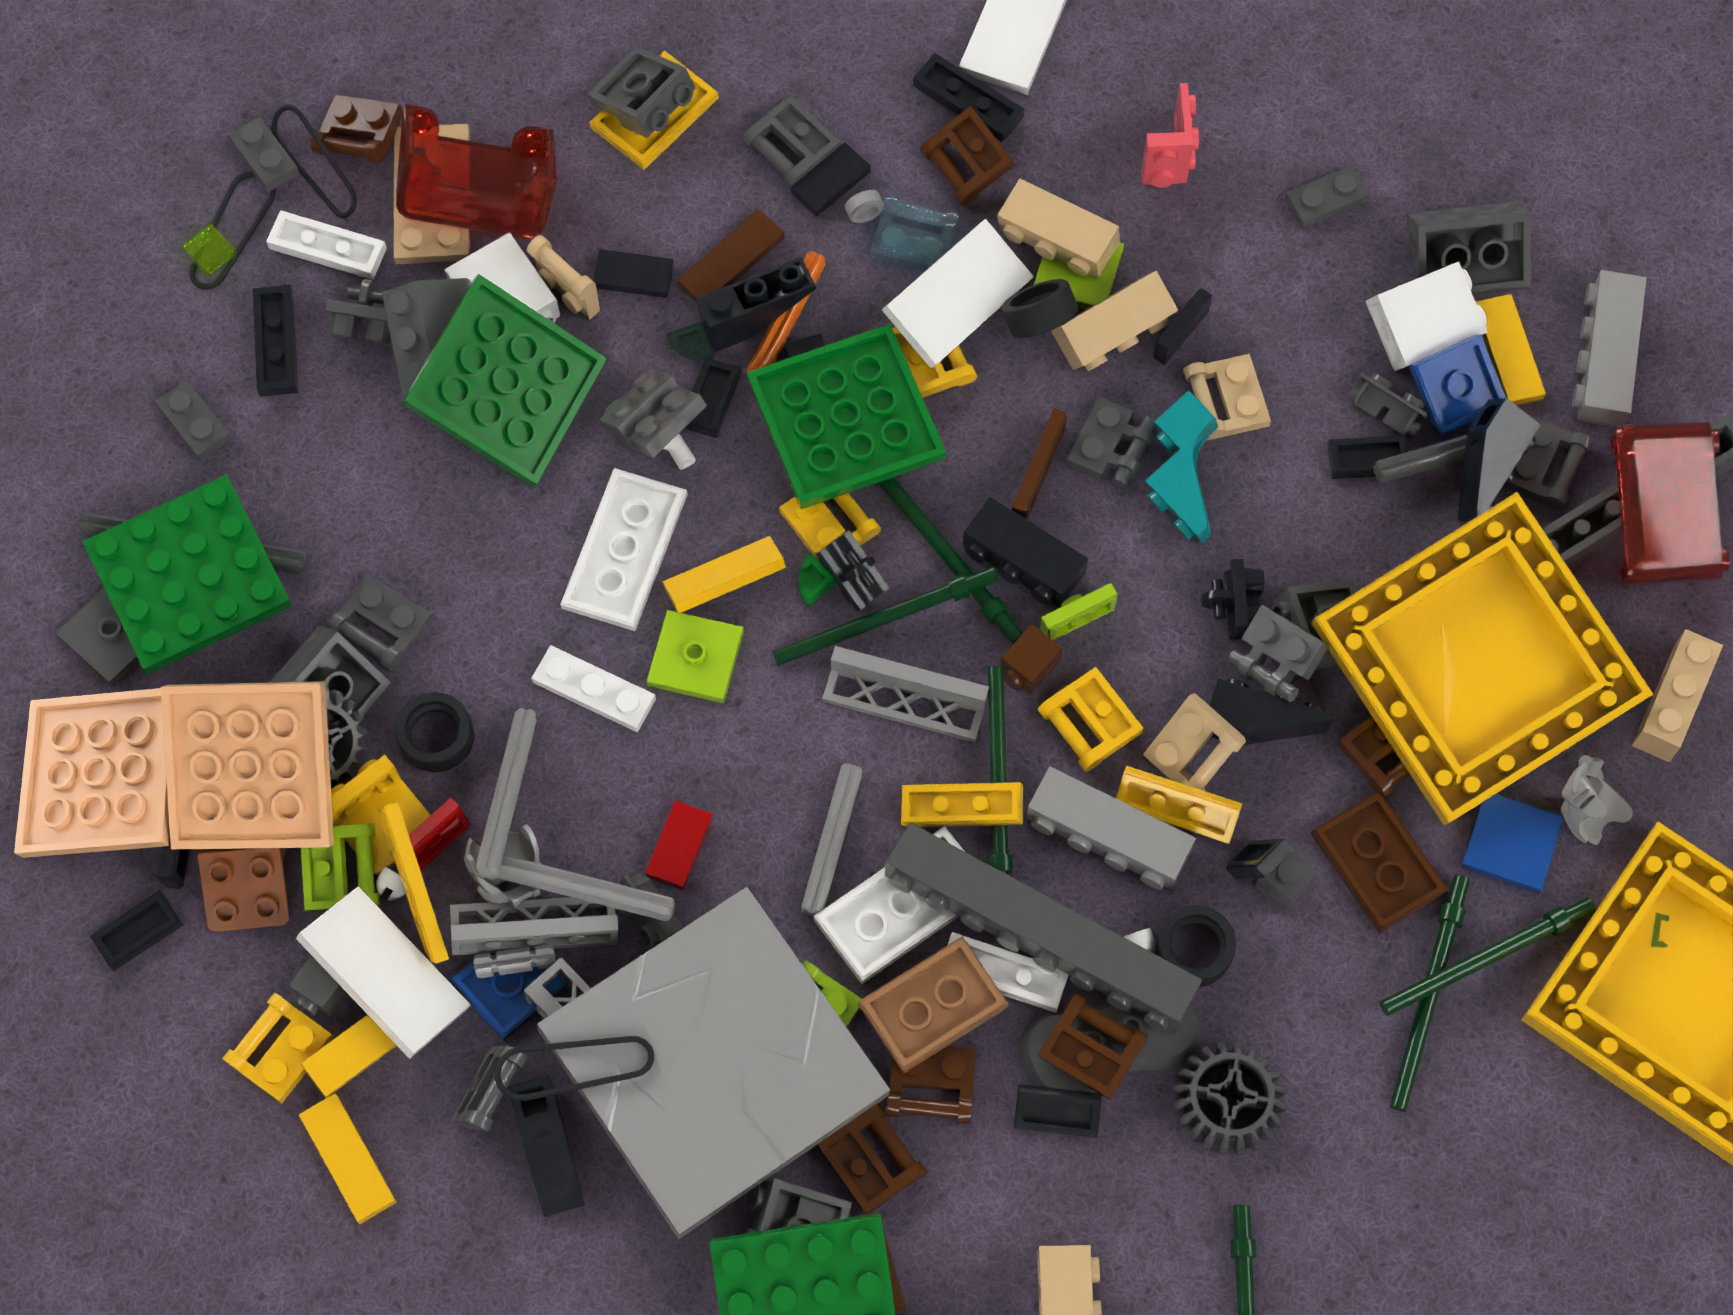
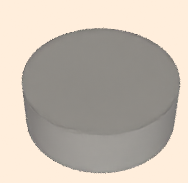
M866 190L857 193L845 204V210L849 219L855 223H864L876 218L884 208L881 196L876 190Z

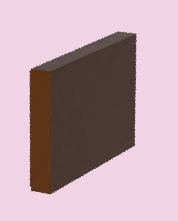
M1380 791L1375 792L1311 831L1312 837L1379 934L1447 894L1449 891Z

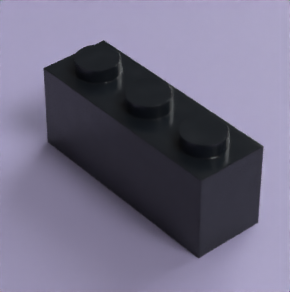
M989 497L963 533V547L966 548L965 551L969 557L978 563L984 564L986 561L998 569V573L1003 579L1012 584H1017L1018 582L1031 590L1030 592L1036 600L1045 605L1052 603L1061 608V604L1069 597L1086 573L1087 557Z

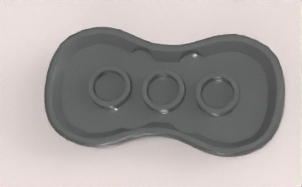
M1109 1002L1094 1007L1134 1032L1140 1030L1149 1036L1128 1072L1176 1068L1184 1064L1197 1051L1200 1044V1022L1193 1003L1189 1006L1175 1033L1169 1030L1165 1032L1158 1031L1150 1027L1140 1014L1130 1009L1128 1012L1119 1010ZM1057 1010L1056 1013L1047 1012L1034 1019L1024 1030L1020 1041L1023 1067L1032 1086L1097 1093L1038 1058L1040 1050L1065 1010ZM1079 1018L1072 1025L1075 1029L1119 1055H1122L1126 1049L1125 1045Z

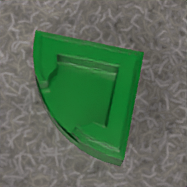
M809 553L801 564L798 578L799 592L808 608L836 585L832 576L824 569L819 560Z

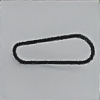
M289 104L281 106L275 112L272 119V134L296 164L300 174L331 211L338 217H349L354 212L357 204L356 192L304 114L296 106ZM290 110L298 115L351 195V206L346 212H340L281 143L277 133V121L284 111Z
M252 172L241 174L230 184L189 271L190 280L200 289H213L224 281L274 201L276 188L270 191L269 199L220 277L210 284L199 282L195 277L196 268L230 197L240 181L245 178L255 177Z
M639 1036L520 1046L508 1050L499 1058L495 1066L494 1079L498 1089L506 1097L517 1101H527L642 1076L653 1065L654 1051L648 1041ZM637 1042L643 1045L648 1053V1061L640 1070L525 1095L510 1092L503 1085L501 1079V1068L504 1062L510 1056L517 1053Z

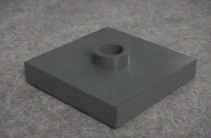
M105 588L98 592L56 632L57 636L112 687L139 662Z

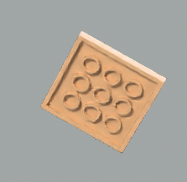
M325 682L181 684L161 687L171 849L316 848L334 845Z
M161 688L31 700L14 853L22 858L169 846L170 829Z

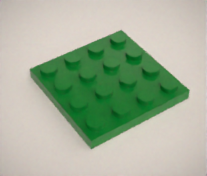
M478 274L468 287L401 404L533 487L540 480L607 358Z
M890 324L746 372L747 381L800 509L946 460L945 448Z
M227 474L82 541L146 675L292 607L290 599Z
M881 1213L710 1239L720 1315H896Z

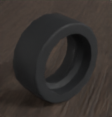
M1055 279L1035 284L1017 292L1003 303L1002 312L1011 335L1016 338H1028L1064 325L1078 313V305L1069 282L1063 279Z
M440 692L424 693L408 701L399 712L395 724L396 740L407 761L419 770L432 773L448 771L461 764L471 752L475 739L473 723L464 705L453 696ZM446 712L454 717L458 724L459 733L456 741L451 747L442 752L431 754L422 752L412 741L411 732L414 724L427 713Z
M1196 904L1183 906L1169 914L1160 928L1155 949L1159 957L1202 979L1200 987L1209 986L1221 979L1231 966L1236 949L1234 929L1224 915L1211 907ZM1199 923L1206 925L1217 935L1220 943V952L1218 958L1210 966L1203 969L1187 968L1179 963L1174 956L1171 946L1173 936L1179 928L1186 924Z

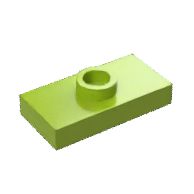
M1109 583L1085 596L1081 594L1071 596L1061 604V608L1041 617L1040 631L1050 639L1055 640L1114 611L1118 595L1116 590Z

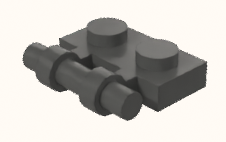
M1099 396L1067 457L1066 465L1100 480L1108 467L1117 471L1112 482L1118 487L1126 488L1130 478L1136 477L1141 467L1139 461L1145 449H1149L1155 439L1153 433L1156 429L1154 422L1156 420L1150 416H1145L1140 426H1131L1129 423L1134 411ZM1121 439L1131 443L1125 455L1115 453Z
M1261 605L1241 638L1253 646L1250 653L1245 655L1235 649L1230 653L1227 661L1237 668V673L1247 680L1254 679L1262 684L1268 694L1274 697L1281 696L1288 702H1292L1299 692L1298 688L1290 684L1295 674H1298L1309 680L1330 645L1269 607ZM1268 656L1281 663L1277 671L1271 672L1263 667Z

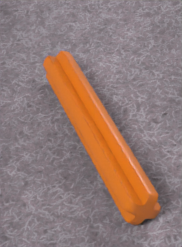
M810 251L806 254L803 261L816 284L825 267V257ZM810 294L770 323L746 369L747 372L775 363Z

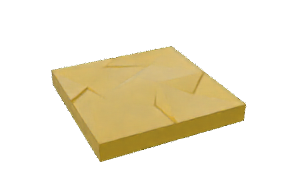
M1518 492L1320 614L1311 622L1322 641L1330 645L1328 648L1329 652L1444 826L1653 695Z
M1657 822L1521 1021L1732 1166L1733 871L1668 827Z

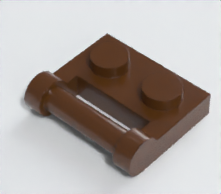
M335 95L322 126L316 134L329 152L366 157L369 162L381 163L386 157L404 111L399 103ZM342 135L369 139L368 143L336 138V136ZM311 138L312 152L324 155L315 140Z
M972 106L928 138L920 147V151L928 160L932 159L956 191L955 197L962 206L974 201L980 192L1015 166L1013 160ZM950 142L976 174L968 182L944 152V147Z
M1372 716L1342 737L1337 744L1369 781L1371 788L1375 792L1380 791L1384 798L1394 792L1395 785L1410 775L1402 761L1386 773H1383L1377 766L1395 751Z
M1076 993L1040 1050L1038 1058L1111 1101L1149 1036L1140 1030L1134 1032L1086 1004L1087 999ZM1079 1018L1125 1045L1126 1049L1122 1055H1119L1072 1027L1073 1023Z
M945 1047L904 1074L892 1058L889 1083L890 1092L886 1116L899 1118L900 1113L958 1119L957 1123L970 1124L976 1049ZM902 1087L960 1092L959 1102L901 1097Z
M879 1103L818 1144V1149L865 1215L871 1214L928 1173L921 1161L916 1163L884 1118L886 1112ZM871 1127L901 1169V1174L893 1179L861 1134L864 1130Z

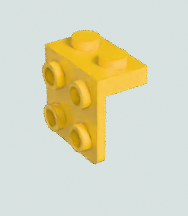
M383 755L378 760L372 759L366 762L358 770L357 776L347 784H339L331 789L333 826L375 823L376 836H371L374 875H379L384 866L390 868L395 864L394 857L390 854L391 848L378 811L379 806L392 801L398 802L408 835L431 816L402 781L395 766L386 755ZM344 838L356 853L355 838Z

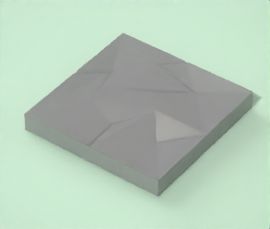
M745 887L537 1023L538 1032L547 1044L639 1036L647 1040L652 1046L654 1062L651 1069L644 1075L579 1089L578 1091L678 1239L799 1158L863 1112L885 1099L890 1092L888 1085L748 887ZM637 1042L551 1050L574 1084L634 1072L642 1069L648 1061L646 1048Z

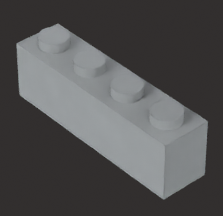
M1600 270L1595 283H1589L1587 286L1584 305L1590 306L1589 317H1584L1580 332V339L1586 340L1585 350H1580L1576 365V372L1582 373L1581 384H1576L1572 398V407H1578L1577 421L1623 429L1631 414L1647 277Z
M1049 766L1027 809L1026 819L1032 821L1031 826L1035 830L1049 836L1054 832L1068 839L1067 844L1073 849L1085 854L1092 851L1104 857L1103 861L1115 870L1125 872L1126 869H1129L1141 875L1140 880L1144 884L1157 890H1162L1165 887L1172 891L1196 840L1195 837Z

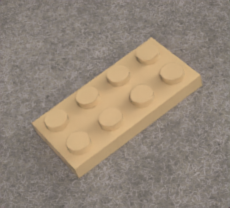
M469 125L398 127L394 135L395 264L460 261L470 255Z

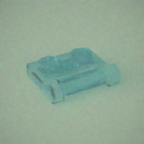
M887 195L871 246L870 258L926 271L951 249L959 223L960 212L948 210L947 213L899 202V197ZM898 216L942 227V235L893 223L894 217Z

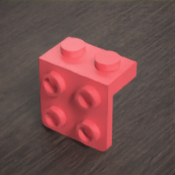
M1179 83L1174 114L1175 132L1147 133L1141 170L1142 185L1165 188L1172 184L1187 183L1189 170L1195 169V150L1199 149L1198 127H1193L1192 117L1196 116L1195 94L1189 95L1188 83Z

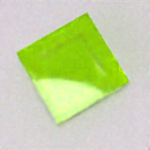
M212 223L181 245L184 252L206 276L237 254L235 248Z

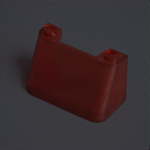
M405 104L401 124L396 187V208L402 216L416 221L506 235L510 232L513 237L533 238L543 232L558 180L552 129L535 126L521 128L515 133L510 148L438 136L439 119L436 113L426 107Z
M1709 422L1614 426L1609 432L1611 452L1614 451V454L1619 456L1614 460V469L1617 472L1623 545L1621 547V555H1627V558H1623L1624 568H1620L1622 588L1722 579L1723 571H1729L1730 559L1728 547H1721L1714 465V453H1719L1720 451L1718 429H1711Z

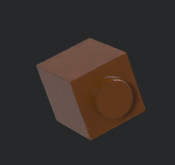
M1031 624L1001 657L1000 666L1004 669V681L1014 690L1019 691L1022 688L1031 695L1061 661L1062 647Z

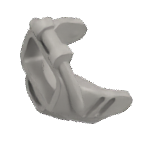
M1587 755L1579 759V767L1573 771L1562 791L1561 796L1565 800L1561 807V813L1577 839L1585 844L1589 841L1594 845H1598L1602 838V830L1606 824L1610 822L1626 823L1632 818L1633 811L1625 799L1604 781L1601 770L1604 761L1601 758Z
M526 824L521 826V833L509 831L503 855L542 864L539 860L538 844L531 828ZM469 838L464 861L468 872L477 883V891L483 899L494 904L509 903L511 908L514 909L527 898H535L540 895L538 888L523 884L512 890L502 892L496 885L506 880L499 878L491 880L477 876L476 863L481 846Z

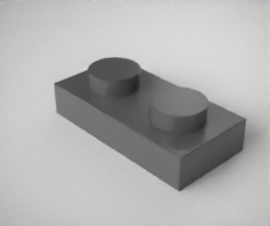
M260 117L228 133L231 145L267 193L299 176L296 164Z
M1351 165L1286 192L1285 200L1303 229L1367 202L1370 194L1355 168Z
M187 380L155 401L158 408L200 461L232 440L228 431Z

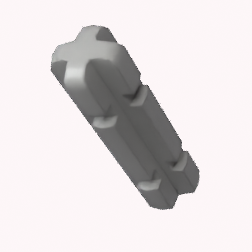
M551 944L535 946V950L524 947L496 951L494 956L490 953L477 954L474 956L473 962L476 976L478 978L493 977L495 972H499L500 975L533 971V967L536 966L539 967V970L547 969L556 962L553 946Z

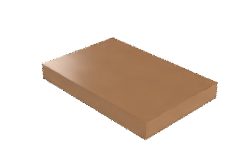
M962 936L858 1001V1006L904 1074L1008 1008V1003Z

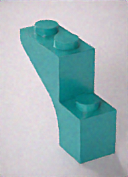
M1188 391L1154 421L1160 433L1156 436L1157 440L1170 454L1175 450L1177 452L1145 481L1151 490L1147 495L1150 501L1162 513L1168 508L1174 514L1177 520L1173 524L1187 540L1194 536L1202 544L1210 537L1211 527L1197 473V458L1205 441L1219 426L1211 412Z

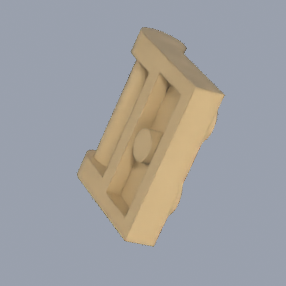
M543 235L535 237L529 243L527 252L535 259L538 274L550 290L554 288L562 295V301L571 312L577 314L580 311L590 320L600 311L595 282L587 275L581 276L552 250L551 243Z
M1250 354L1210 363L1196 362L1183 369L1186 382L1191 383L1195 397L1216 418L1219 426L1207 440L1270 426L1271 419ZM1215 378L1228 420L1222 421L1218 419L1206 379Z
M1193 693L1180 706L1144 752L1143 756L1170 780L1205 791L1204 787L1233 751L1238 752L1246 740L1238 730L1197 694ZM1215 733L1219 737V744L1192 776L1185 769Z

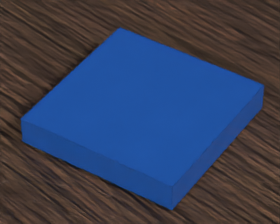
M1481 334L1467 338L1409 365L1423 403L1426 404L1425 408L1437 436H1444L1474 422L1488 399L1506 398Z
M1495 794L1479 805L1461 868L1539 894L1544 885L1564 817Z
M473 959L453 976L450 981L502 1040L505 1041L537 1013L535 1009L537 1005L534 1002L529 1004L526 1001L524 989L547 969L539 970V967L536 966L533 967V971L500 975L499 972H495L493 977L478 978L475 974ZM557 975L544 988L555 997L567 986Z

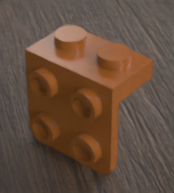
M288 848L200 849L197 854L206 921L211 931L219 932L282 926L288 922L290 911L283 858L288 852Z

